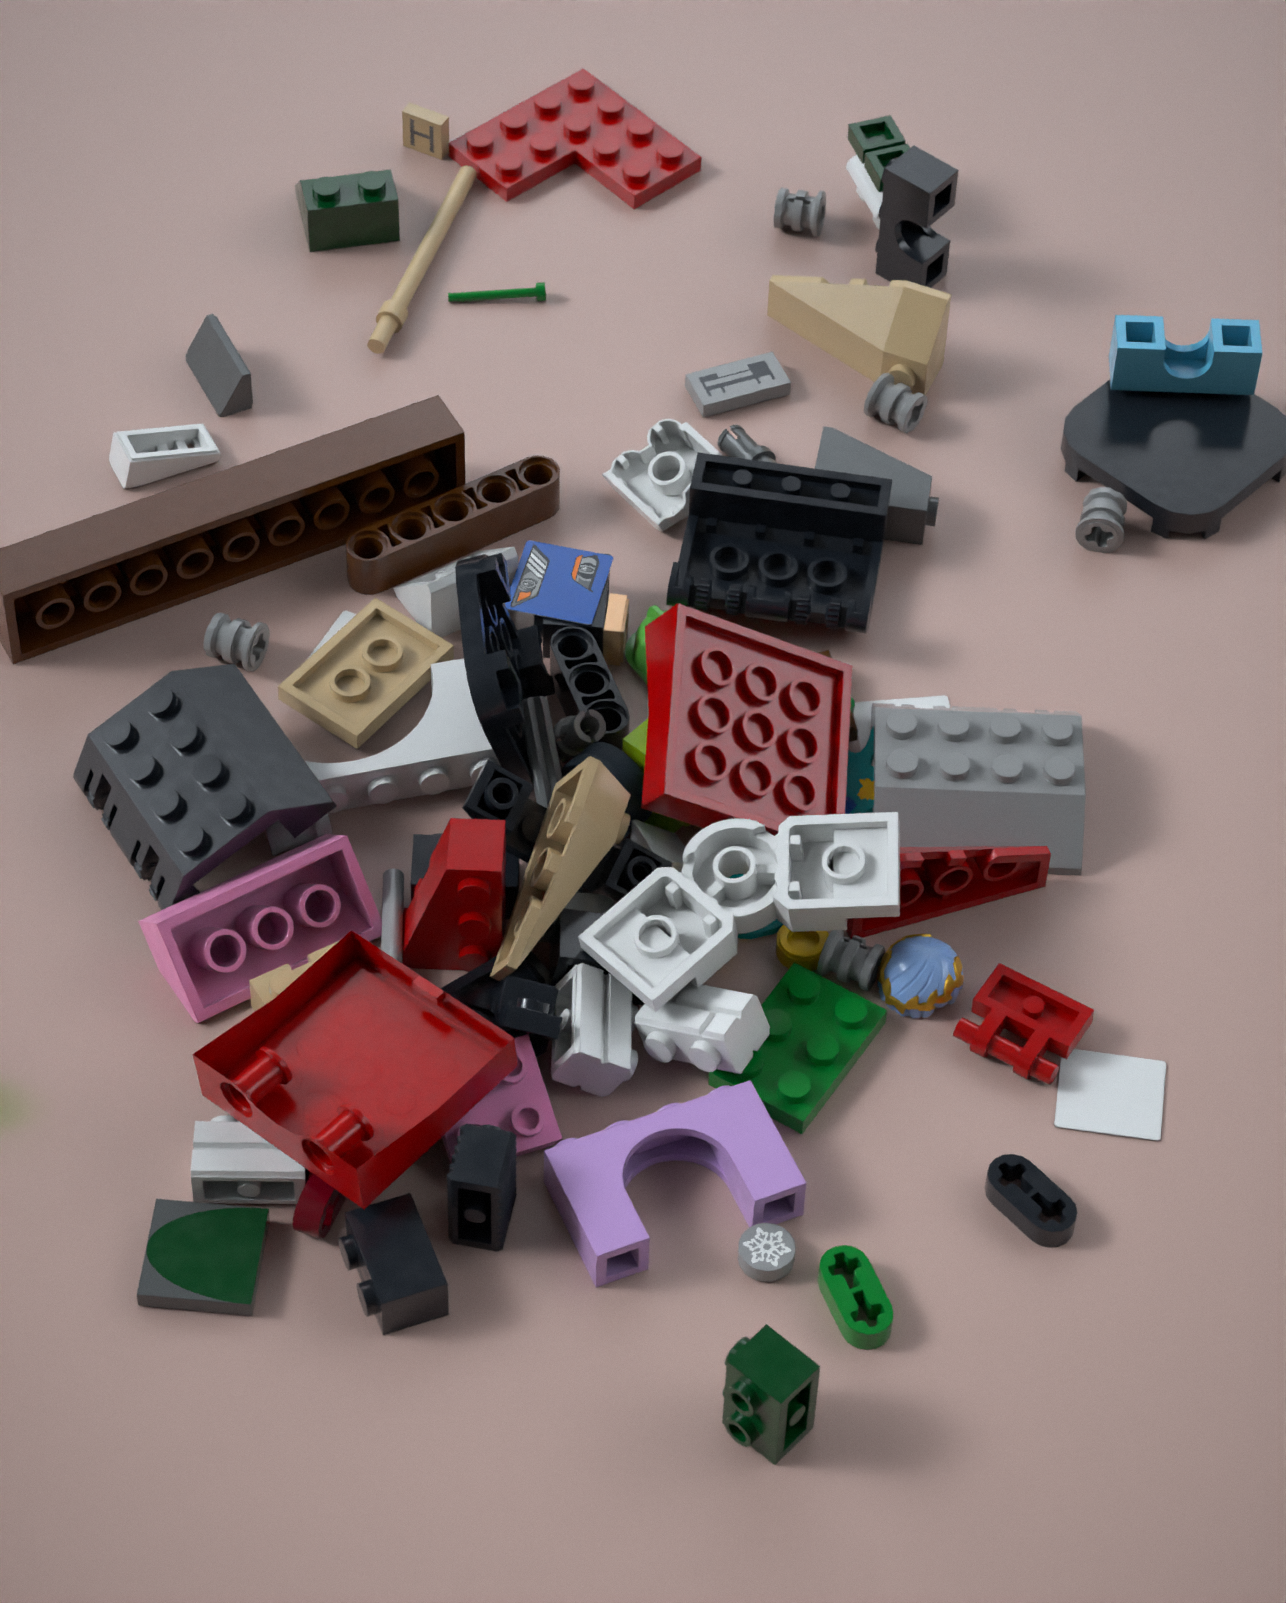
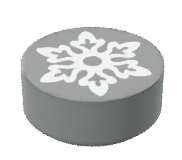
M772 1223L756 1224L748 1228L739 1240L738 1263L743 1272L752 1279L762 1282L777 1281L785 1277L794 1265L795 1241L792 1235L779 1225Z

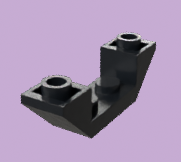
M487 760L462 808L471 819L505 820L506 851L529 863L547 808L529 799L534 788L533 784ZM626 838L610 848L578 891L580 893L605 895L617 903L655 869L659 867H672L673 863Z

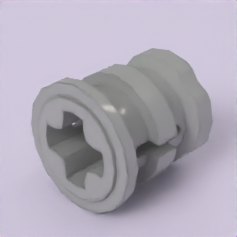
M787 188L779 189L775 202L774 227L782 229L784 225H790L793 231L802 232L804 228H810L812 235L819 237L826 213V192L819 191L816 197L809 196L808 191L798 190L796 194H791Z
M884 373L872 385L865 400L864 413L869 417L880 414L883 422L889 425L897 423L900 431L908 433L914 430L922 419L927 406V397L920 392L912 394L911 388L903 383L895 385L893 375Z
M1099 487L1092 489L1084 498L1080 522L1075 530L1076 540L1082 547L1089 551L1109 553L1122 545L1125 522L1123 515L1127 511V500L1123 494L1109 487Z
M217 613L213 616L206 629L203 647L207 656L217 658L222 655L224 661L233 664L242 661L245 670L255 671L262 663L267 652L270 635L269 627L263 622H257L251 627L250 622L237 618L231 621L229 615Z
M832 930L821 951L817 974L824 977L832 971L837 973L838 980L849 983L851 979L859 982L860 989L869 991L877 978L878 966H880L885 953V947L879 944L870 947L866 945V939L854 935L850 939L844 936V930Z

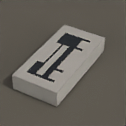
M773 351L685 375V387L702 417L790 394L791 381Z

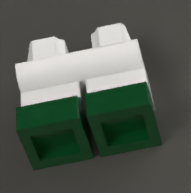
M891 115L848 124L847 139L857 155L847 162L846 169L857 186L856 191L859 197L867 203L871 210L873 221L878 230L880 228L878 213L882 204L884 186L882 182L883 171L893 158H899L910 149Z

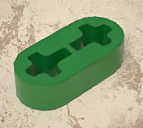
M848 1245L834 1246L827 1250L820 1260L818 1285L842 1336L847 1343L855 1348L863 1350L877 1349L887 1342L892 1330L894 1312L886 1292L863 1251ZM842 1268L846 1274H854L853 1288H849L841 1274L834 1275L835 1269ZM858 1306L862 1307L869 1320L877 1319L876 1326L869 1327L864 1320L857 1321Z

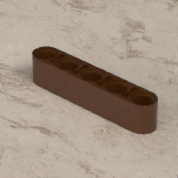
M538 455L524 458L357 530L346 541L347 581L349 586L355 592L364 595L378 594L550 519L556 515L560 505V468L557 462L549 457Z

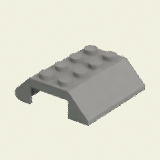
M872 703L871 729L874 726L873 813L898 812L900 847L1047 846L1051 852L1048 874L1081 876L1086 791L1082 716L1078 712L1035 710V713L1018 712L1016 709L1006 708L998 710L997 708L957 706L952 708H946V706L915 708L914 705L909 704L895 706V704Z

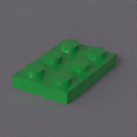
M794 962L761 1004L770 1026V1034L758 1051L753 1050V1058L741 1074L716 1069L714 1072H709L708 1085L716 1089L721 1086H734L751 1080L770 1117L803 1134L885 1025L887 1010Z

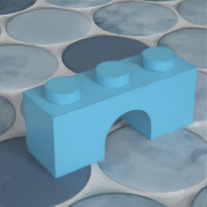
M1115 315L1109 351L1111 390L1254 395L1263 354L1259 320L1211 318L1209 331L1201 341L1191 345H1176L1165 339L1163 316Z

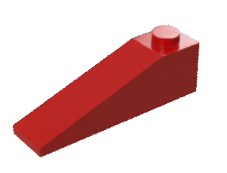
M1047 846L900 847V916L847 918L846 932L850 939L854 935L864 938L1045 887L1051 852Z

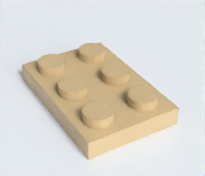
M375 597L278 686V700L358 749L431 680V664L454 659V645Z

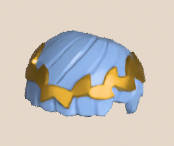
M931 934L907 935L895 941L884 953L877 971V987H879L880 998L885 1001L887 1007L891 1010H896L903 1017L926 1018L934 1012L935 1007L941 1008L947 1004H953L964 983L963 967L959 956L950 945L931 937Z

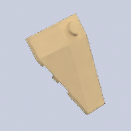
M772 275L769 280L767 315L873 382L882 374L890 373L894 377L895 385L903 383L911 388L912 394L920 392L926 395L944 364L951 294L904 280H892L889 286L868 285L866 279L852 278L849 284H833L823 277Z
M589 756L555 784L490 975L493 979L501 981L520 966L614 843L619 844L627 832L631 816L625 813L630 794L604 764L596 758Z

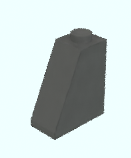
M823 426L815 469L892 479L884 540L923 545L926 525L935 527L938 513L939 497L930 496L932 476L835 428Z

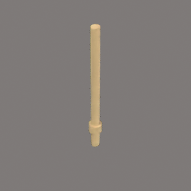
M462 166L393 296L382 304L376 316L377 326L367 342L370 351L376 354L383 353L393 334L402 329L408 317L407 307L477 177L474 168L470 166Z

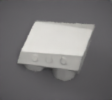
M675 419L658 421L649 429L647 435L648 446L640 451H624L613 461L611 469L602 474L611 487L659 531L666 530L689 515L690 485L697 453L721 455L716 448L687 422L681 424Z

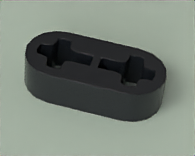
M1005 1154L991 1162L985 1183L986 1197L991 1204L1036 1244L1048 1248L1066 1244L1073 1236L1077 1218V1208L1073 1200L1039 1168L1023 1156ZM1004 1178L1006 1181L1012 1182L1019 1179L1021 1186L1019 1188L1014 1183L1003 1186L1001 1180ZM1041 1213L1048 1218L1057 1214L1061 1217L1060 1224L1053 1219L1045 1223L1040 1220Z

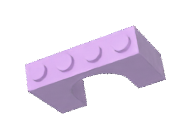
M751 1080L734 1086L718 1087L708 1095L681 1104L671 1103L665 1105L655 1113L631 1121H617L605 1130L581 1138H568L560 1141L554 1147L544 1150V1183L595 1287L648 1269L650 1237L626 1192V1187L639 1172L651 1165L678 1160L693 1162L710 1169L729 1188L749 1228L760 1223L778 1224L803 1215L806 1181Z

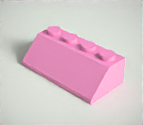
M325 834L138 921L160 973L195 1023H200L250 999L249 980L287 963L292 970L308 963V954L340 941L351 930L367 941L380 937L382 933V919L348 836Z

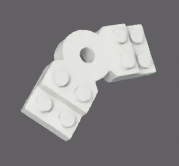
M898 812L789 816L779 825L778 834L775 836L766 831L764 825L750 819L735 818L713 823L699 831L687 844L682 857L683 865L681 872H678L674 867H659L655 869L580 934L578 938L581 948L656 1012L689 982L699 988L732 959L738 950V934L759 930L776 919L792 932L847 930V918L900 916ZM734 874H745L739 878H729Z

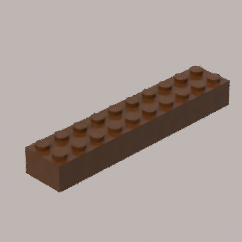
M437 395L0 548V643L12 664H16L346 545L349 536L357 530L466 484L465 432L440 396Z

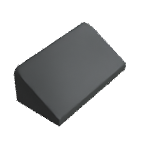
M214 314L207 315L188 348L186 362L217 415L225 417L252 408L251 373L217 316H214Z

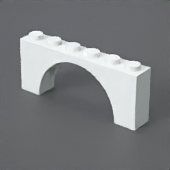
M464 658L431 664L432 697L429 706L418 725L397 744L378 754L355 761L341 763L305 761L337 805L329 813L470 787L474 785L487 760L501 766L477 717L467 681Z

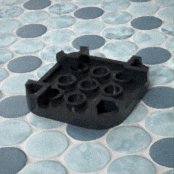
M1108 380L1077 404L1065 417L1061 452L1066 462L1064 471L1075 482L1087 474L1105 487L1112 488L1114 491L1123 494L1128 502L1153 518L1151 532L1168 539L1170 531L1187 534L1201 532L1202 537L1206 539L1219 532L1221 519L1270 478L1279 483L1286 474V416L1256 394L1235 395L1111 390L1110 380Z
M502 553L491 556L483 554L457 561L455 566L459 617L466 676L476 714L501 767L533 784L522 724L525 723L523 700L529 697H546L556 694L553 676L549 675L543 663L542 637L537 625L517 630L504 604L511 601L507 561ZM533 788L529 796V799L536 801L535 791Z

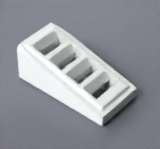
M202 423L113 432L109 463L122 487L126 489L146 485L217 462L220 459L221 453ZM192 443L194 448H188L187 444Z

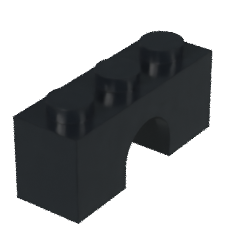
M914 145L899 158H893L886 165L882 174L884 186L882 204L878 213L880 228L879 238L875 246L877 253L875 274L889 282L892 280H904L932 288L947 275L950 240L935 232L930 226L955 206L958 169Z

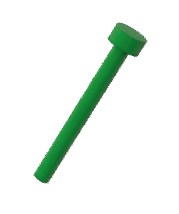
M545 282L536 283L534 288L448 293L449 302L537 297V301H546Z

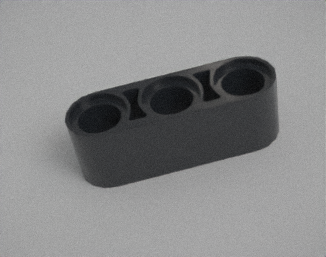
M571 626L557 630L550 640V676H553L555 693L566 717L576 716L583 710L586 713L589 709L599 712L606 723V731L604 736L597 742L609 743L623 751V738L629 734V711L595 638L589 631L581 627Z

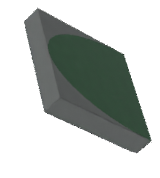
M156 1199L137 1290L138 1306L252 1316L270 1221L269 1209Z

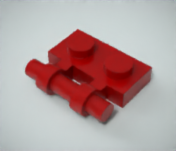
M998 963L973 998L971 1012L984 1018L983 1022L979 1026L962 1017L954 1029L953 1036L969 1044L971 1052L983 1058L991 1055L1013 1066V1073L1027 1080L1033 1076L1051 1085L1057 1076L1059 1065L1043 1058L1044 1054L1048 1050L1067 1060L1092 1024L1094 1009ZM1006 1029L1028 1041L1024 1047H1021L999 1035Z

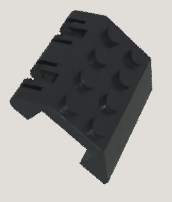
M698 452L690 485L688 520L678 562H673L666 605L675 606L679 603L707 611L709 608L726 610V614L739 615V613H742L746 617L781 622L791 620L795 621V624L807 625L808 622L826 624V628L838 629L840 627L845 628V631L866 634L870 625L882 558L892 479Z
M235 664L169 672L87 735L73 776L83 794L87 796L91 806L96 808V810L101 809L104 811V814H102L103 818H101L107 830H110L111 836L140 879L144 881L146 879L150 881L151 879L152 884L149 885V892L154 900L158 901L157 904L161 910L200 893L194 886L197 881L277 820L296 838L337 807Z

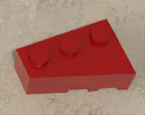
M450 818L430 857L429 868L424 878L419 879L409 907L403 910L402 964L408 968L469 972L498 955L506 928L505 820Z

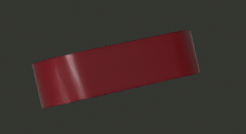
M312 1173L298 1199L293 1216V1229L312 1237L323 1239L329 1232L347 1197Z

